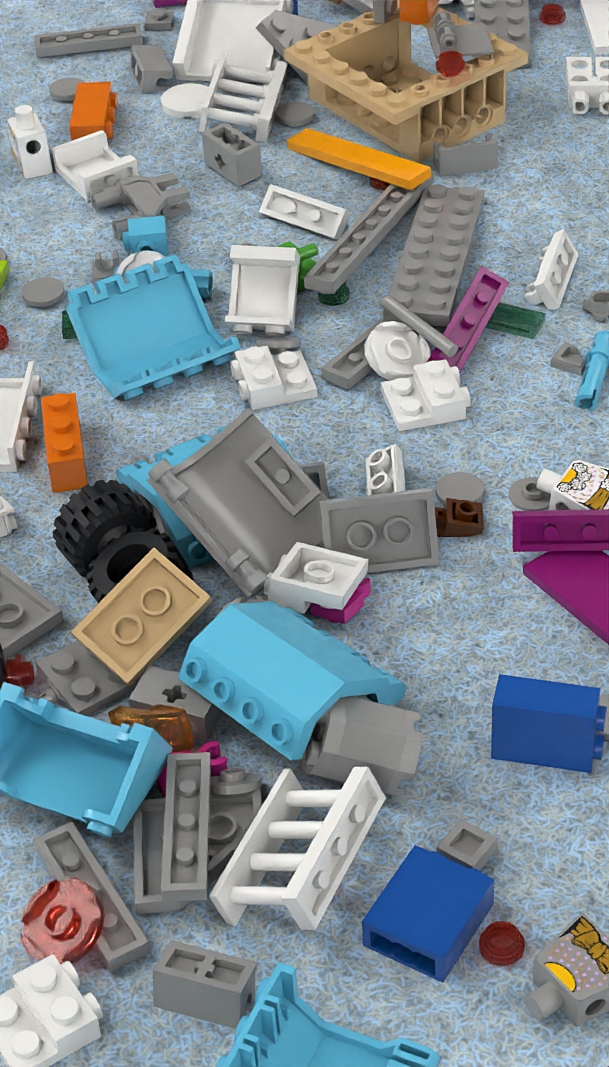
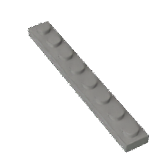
M431 170L432 177L413 190L390 184L304 276L305 289L315 290L321 294H334L422 196L423 190L435 182L434 171Z

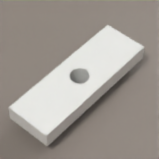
M396 444L385 449H378L365 459L368 495L406 491L403 455L401 449Z

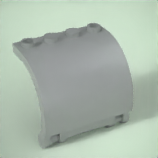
M248 408L205 446L183 462L172 467L166 459H163L148 472L150 476L147 479L148 483L247 597H252L264 590L268 574L270 572L274 573L279 566L283 554L287 555L296 542L316 547L323 542L319 501L329 499Z

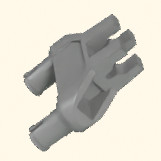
M174 173L155 177L128 176L116 180L114 186L90 192L91 204L96 211L120 203L125 205L132 214V216L112 221V229L118 240L123 238V232L128 231V219L165 215L166 223L171 217L191 212V206L186 201L177 204L180 200L190 198L189 191L185 186L166 190L167 187L178 184V178Z

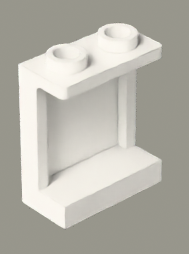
M102 130L52 149L55 171L86 201H90V192L92 191L95 192L114 186L116 180L121 178L139 176L137 159L132 155L119 158L108 147L107 134Z
M231 245L230 259L233 262L229 314L225 316L227 327L233 329L235 334L251 335L252 330H265V334L268 336H284L285 331L293 332L300 256L296 248Z

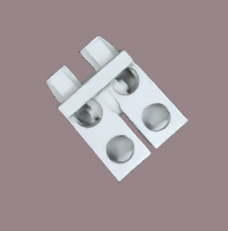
M566 57L565 84L567 108H572L574 114H585L588 108H600V112L609 114V69L601 67L609 65V57H595L594 76H592V57ZM583 65L586 66V68L576 69L573 68V66Z

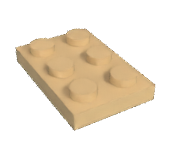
M153 548L71 631V634L130 688L146 671L148 665L151 666L213 601L210 595L157 549Z

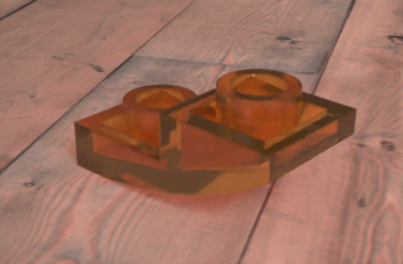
M157 704L148 710L118 706L108 712L110 722L113 725L121 726L124 723L133 727V724L137 723L153 728L172 746V752L188 751L195 747L191 733V723L186 710L183 708Z

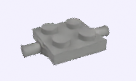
M75 641L36 662L37 673L47 684L48 690L33 698L38 700L44 698L52 704L58 703L69 711L87 716L134 691L141 677L129 688L81 643Z

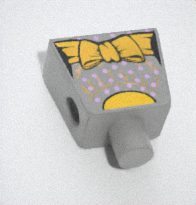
M584 913L577 916L537 954L534 960L533 983L538 988L524 997V1002L528 1011L535 1019L541 1021L559 1009L575 1026H579L609 1012V937Z

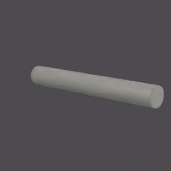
M386 295L382 299L381 305L447 356L452 357L456 354L458 350L456 344L392 296Z

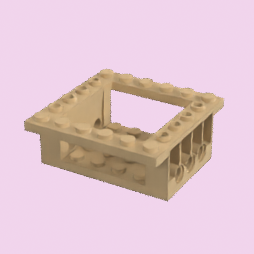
M398 0L395 13L391 14L384 24L374 22L373 11L363 13L356 19L342 22L335 28L319 32L314 37L298 41L295 45L284 49V60L308 74L310 99L413 161L421 163L434 156V142H441V146L445 148L454 147L505 122L506 73L527 64L528 53L516 47V45L502 40L495 34L487 32L494 51L493 54L475 57L467 62L457 64L454 68L443 73L432 74L417 64L412 63L411 24L400 21V0ZM437 5L428 24H421V26L425 28L434 27V16L439 11H446L450 14L453 26L474 23H470L458 17L457 14L451 13Z

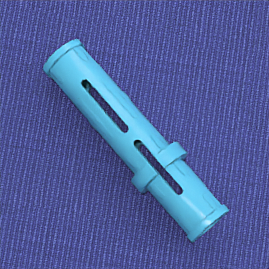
M609 331L597 332L594 336L592 349L586 354V369L575 399L577 407L580 405L581 400H583L582 409L594 410L597 407L606 369L609 370Z

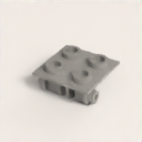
M439 11L434 16V27L427 28L435 59L451 60L460 56L481 57L485 54H493L494 52L484 23L453 26L450 14L446 11Z

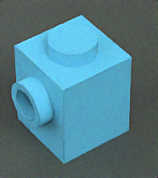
M165 215L128 219V231L123 232L124 250H131V254L147 250L158 252L163 256H169Z

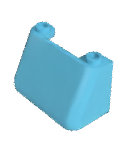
M3 682L0 689V796L4 795L87 823V830L105 838H111L113 832L123 833L166 767L168 754H171L173 751L172 746L153 728L134 723L133 727L124 723L121 726H117L56 707L44 698L38 700L29 697L28 699L23 695L25 690L22 687Z

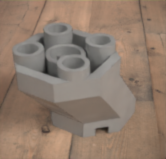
M341 697L316 722L303 758L296 761L301 762V771L344 783L353 767H369L383 793L401 797L405 789L398 786L402 780L408 782L412 780L418 763L423 737L422 731L414 730V721L421 722V713L356 697Z

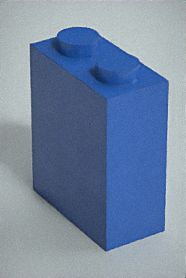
M499 674L492 703L491 759L591 773L593 759L602 760L605 735L597 734V731L604 732L607 706L599 705L601 688Z
M414 845L362 920L363 946L444 983L494 905V879L486 876L478 869L467 868L451 861L441 853L428 851Z

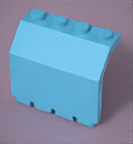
M176 254L154 261L156 274L149 263L125 271L124 276L127 284L124 283L120 274L96 281L94 285L97 295H95L90 284L67 292L70 304L65 308L89 367L114 399L123 396L125 401L141 396L144 394L142 388L154 385L156 390L174 383L172 377L184 373L185 378L204 372L203 365L211 362L214 363L215 367L229 363L234 360L232 355L241 349L237 336L225 341L216 332L188 264H181Z

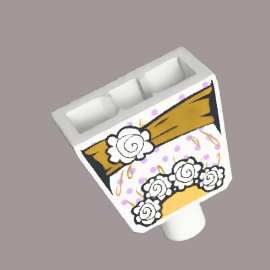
M29 105L16 107V117L9 118L7 123L11 153L24 179L53 173L46 133L37 115L33 113L32 107Z
M576 460L571 463L563 475L545 468L538 478L537 489L551 494L548 510L609 509L608 468Z

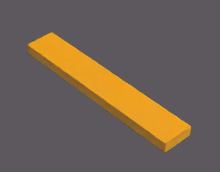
M309 128L286 140L288 148L297 153L409 190H413L432 177L431 167Z

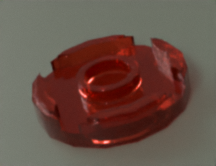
M66 877L68 880L59 882L55 879L46 883L33 894L23 911L21 922L24 923V935L20 933L21 943L28 955L40 961L54 954L60 964L66 961L73 964L88 954L99 939L105 920L103 900L96 889L76 877Z

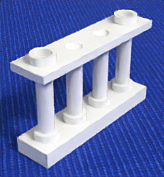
M222 50L219 60H214L212 67L213 77L204 102H198L196 119L200 120L199 132H204L209 119L252 127L253 131H257L255 142H267L285 86L288 63L277 61L274 71L269 70L267 73L227 65L228 51ZM228 76L264 83V87L227 80L224 77ZM223 90L258 97L262 99H259V101L220 94L219 91ZM216 104L256 113L254 114V116L217 109L214 108V105Z
M353 767L341 790H303L292 770L283 769L209 895V898L226 924L236 926L247 905H285L301 930H316L386 799L369 767ZM303 807H331L324 821H296ZM285 839H313L306 854L277 853ZM267 871L295 872L287 887H259Z

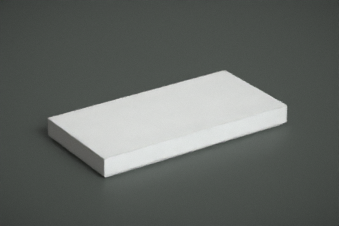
M579 0L594 54H609V0Z

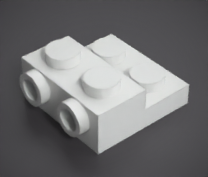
M268 346L250 347L246 350L236 351L235 360L230 361L234 381L239 380L240 398L242 401L248 400L251 410L318 397L317 387L301 350L286 351L271 356Z
M446 359L413 365L412 377L396 378L381 382V392L398 431L466 419V407H470L468 388L466 386L459 387L460 374L456 366L450 367Z
M296 542L287 555L283 554L279 566L274 573L270 572L268 574V579L264 584V594L268 595V602L273 601L281 607H291L302 614L306 612L311 602L319 604L323 608L342 610L367 574L369 559Z
M54 954L13 975L15 987L0 995V1056L7 1067H49L101 1037L98 1020L103 1018V1013L99 1003L91 992L84 996L81 995L77 989L81 985L80 979L73 965L69 961L60 964Z

